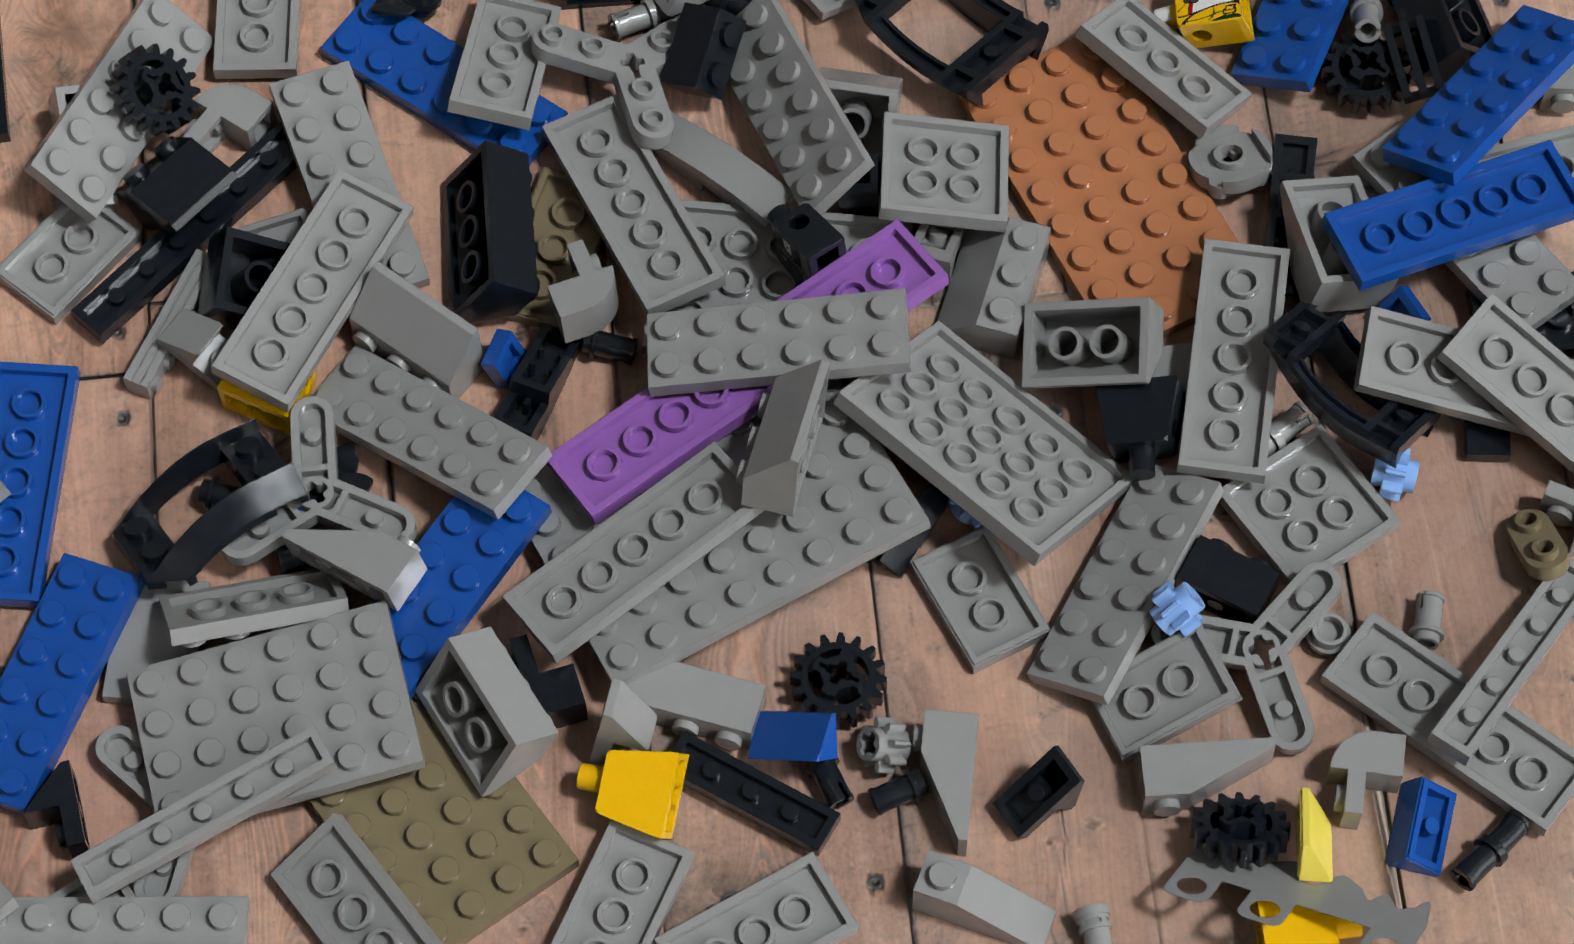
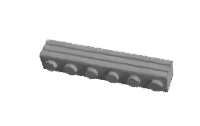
M196 248L123 377L127 391L151 400L154 393L161 389L164 381L163 377L167 370L173 368L176 357L159 345L156 340L183 308L198 313L207 252Z

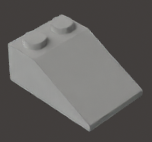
M1359 175L1282 181L1279 187L1288 249H1290L1291 274L1300 301L1318 305L1316 310L1319 312L1369 309L1371 306L1377 307L1390 295L1399 278L1359 291L1321 223L1324 213L1368 199Z

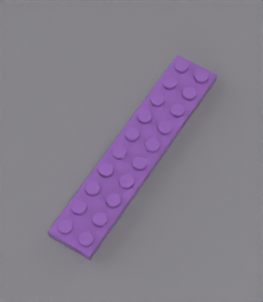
M896 219L776 301L905 288L909 312L950 283L948 274L904 225ZM773 385L654 397L650 396L647 387L552 451V457L547 462V466L596 525L669 475L712 442H718L756 416L762 394H771Z

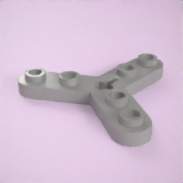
M681 13L671 17L627 45L555 23L543 24L535 29L532 37L531 52L537 60L548 65L614 84L634 142L641 147L656 150L664 148L670 143L674 131V120L659 77L663 74ZM625 65H632L633 69L638 70L637 78H635L631 68Z
M308 396L296 402L291 409L292 462L306 489L308 497V492L315 489L318 493L323 492L325 500L318 503L314 499L310 500L309 497V501L301 504L298 499H295L276 508L277 516L240 535L224 547L222 553L224 558L231 564L248 566L284 545L285 542L281 535L285 529H309L317 523L336 530L383 531L396 539L399 535H403L413 542L417 535V526L414 515L403 505L338 479L336 421L332 406L324 398Z
M1317 561L1305 566L1253 624L1201 615L1203 617L1201 620L1202 625L1225 667L1245 671L1268 736L1275 737V748L1281 753L1288 755L1300 754L1307 750L1314 737L1313 720L1288 655L1336 603L1341 595L1342 579L1340 573L1333 565L1327 562ZM1154 621L1151 627L1152 642L1155 645L1170 636ZM1262 639L1264 645L1272 644L1274 647L1269 650V664L1271 667L1269 670L1265 671L1263 660H1261L1258 654L1251 655L1249 653L1254 650V642L1256 640Z
M117 725L109 727L100 734L96 741L95 750L100 763L112 776L155 813L139 735L127 726ZM195 848L135 880L134 892L136 897H181Z

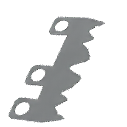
M1196 849L1190 853L1164 885L1165 891L1169 894L1194 902H1205L1210 899L1222 882H1226L1251 890L1237 909L1238 914L1242 917L1276 926L1282 924L1293 908L1299 905L1369 927V931L1359 944H1370L1373 940L1379 938L1391 939L1398 944H1416L1427 928L1431 908L1430 902H1425L1415 908L1398 909L1390 895L1387 894L1367 900L1362 888L1344 875L1334 877L1332 882L1329 883L1323 882L1310 886L1307 881H1299L1296 861H1276L1263 864L1262 867H1258L1252 862H1246L1245 868H1239L1237 861H1230L1224 866L1221 865V859L1217 856L1210 859L1205 858V849ZM1183 878H1197L1202 880L1207 888L1200 894H1187L1178 889L1177 882ZM1256 901H1270L1279 906L1280 912L1274 917L1264 918L1253 914L1250 906Z

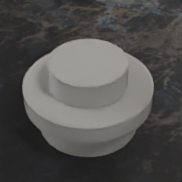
M1326 613L1306 635V639L1311 649L1323 656H1336L1351 639V630L1348 623L1341 616L1335 613Z

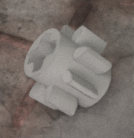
M875 717L874 726L863 725V730L859 733L856 742L858 755L864 760L863 766L874 767L876 773L894 774L895 765H906V761L912 752V739L909 733L905 731L906 725L904 723H894L893 718Z

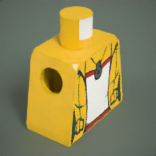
M1175 0V4L1154 10V14L1173 30L1179 29L1184 39L1195 48L1254 40L1249 0Z

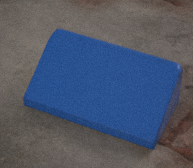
M760 712L749 747L748 759L818 762L838 758L836 713Z
M1422 776L1403 782L1400 787L1385 863L1395 868L1439 877L1457 794Z

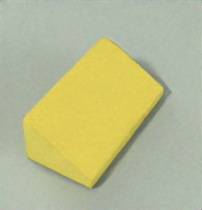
M1302 787V790H1299L1296 818L1297 877H1299V881L1329 883L1333 880L1331 824L1311 790Z

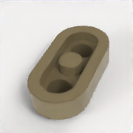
M1526 509L1513 514L1507 522L1508 540L1528 575L1541 581H1550L1563 576L1570 565L1568 548L1549 516L1540 510Z

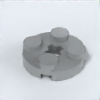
M1222 125L1216 127L1202 139L1197 137L1195 139V147L1189 150L1188 154L1189 171L1192 179L1200 187L1207 189L1209 196L1221 200L1230 197L1232 194L1244 193L1258 186L1268 184L1271 181L1273 151L1270 141L1264 134L1252 128V134L1240 132L1238 125ZM1230 157L1232 160L1236 161L1226 162L1224 161V158Z

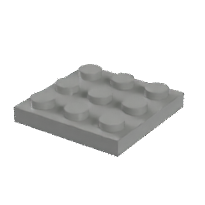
M884 112L881 135L878 219L892 221L898 219L902 222L1005 233L1008 223L1009 125Z
M1321 424L1268 457L1264 484L1232 480L1222 486L1224 493L1219 501L1274 570L1280 572L1279 577L1286 586L1309 563L1317 561L1327 562L1337 569L1397 530L1401 523L1399 517Z

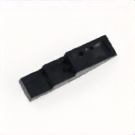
M1275 134L1264 246L1288 249L1279 186L1282 181L1315 178L1314 168L1318 138ZM1289 259L1285 295L1298 296L1292 280Z
M544 323L512 375L509 392L494 418L538 441L567 381L582 346L583 338L565 344L559 328Z

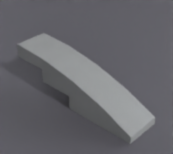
M673 112L671 114L674 120V131L670 143L661 149H650L700 191L707 187L725 203L737 204L765 228L769 226L767 217L773 208L781 204L788 207L795 199L787 186L754 161L705 129Z

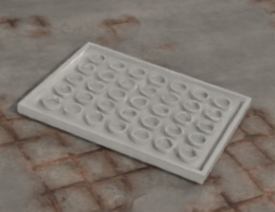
M840 379L828 380L824 418L793 517L765 510L588 640L611 682L612 678L622 680L627 685L675 661L679 662L931 528L929 518L879 440L833 404L838 392L845 388ZM757 415L716 442L738 467L742 459L748 461L750 459L751 452H747L749 434L752 426L760 427L762 419L757 418ZM546 463L524 489L549 504L552 510L550 516L532 538L531 543L545 565L634 499L595 525Z

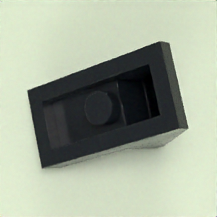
M1054 746L993 802V805L1018 839L1027 838L1056 810L1072 809L1077 803L1085 781L1061 748Z
M62 761L24 811V817L30 829L55 824L60 849L68 848L72 858H75L91 848L77 777L70 761Z

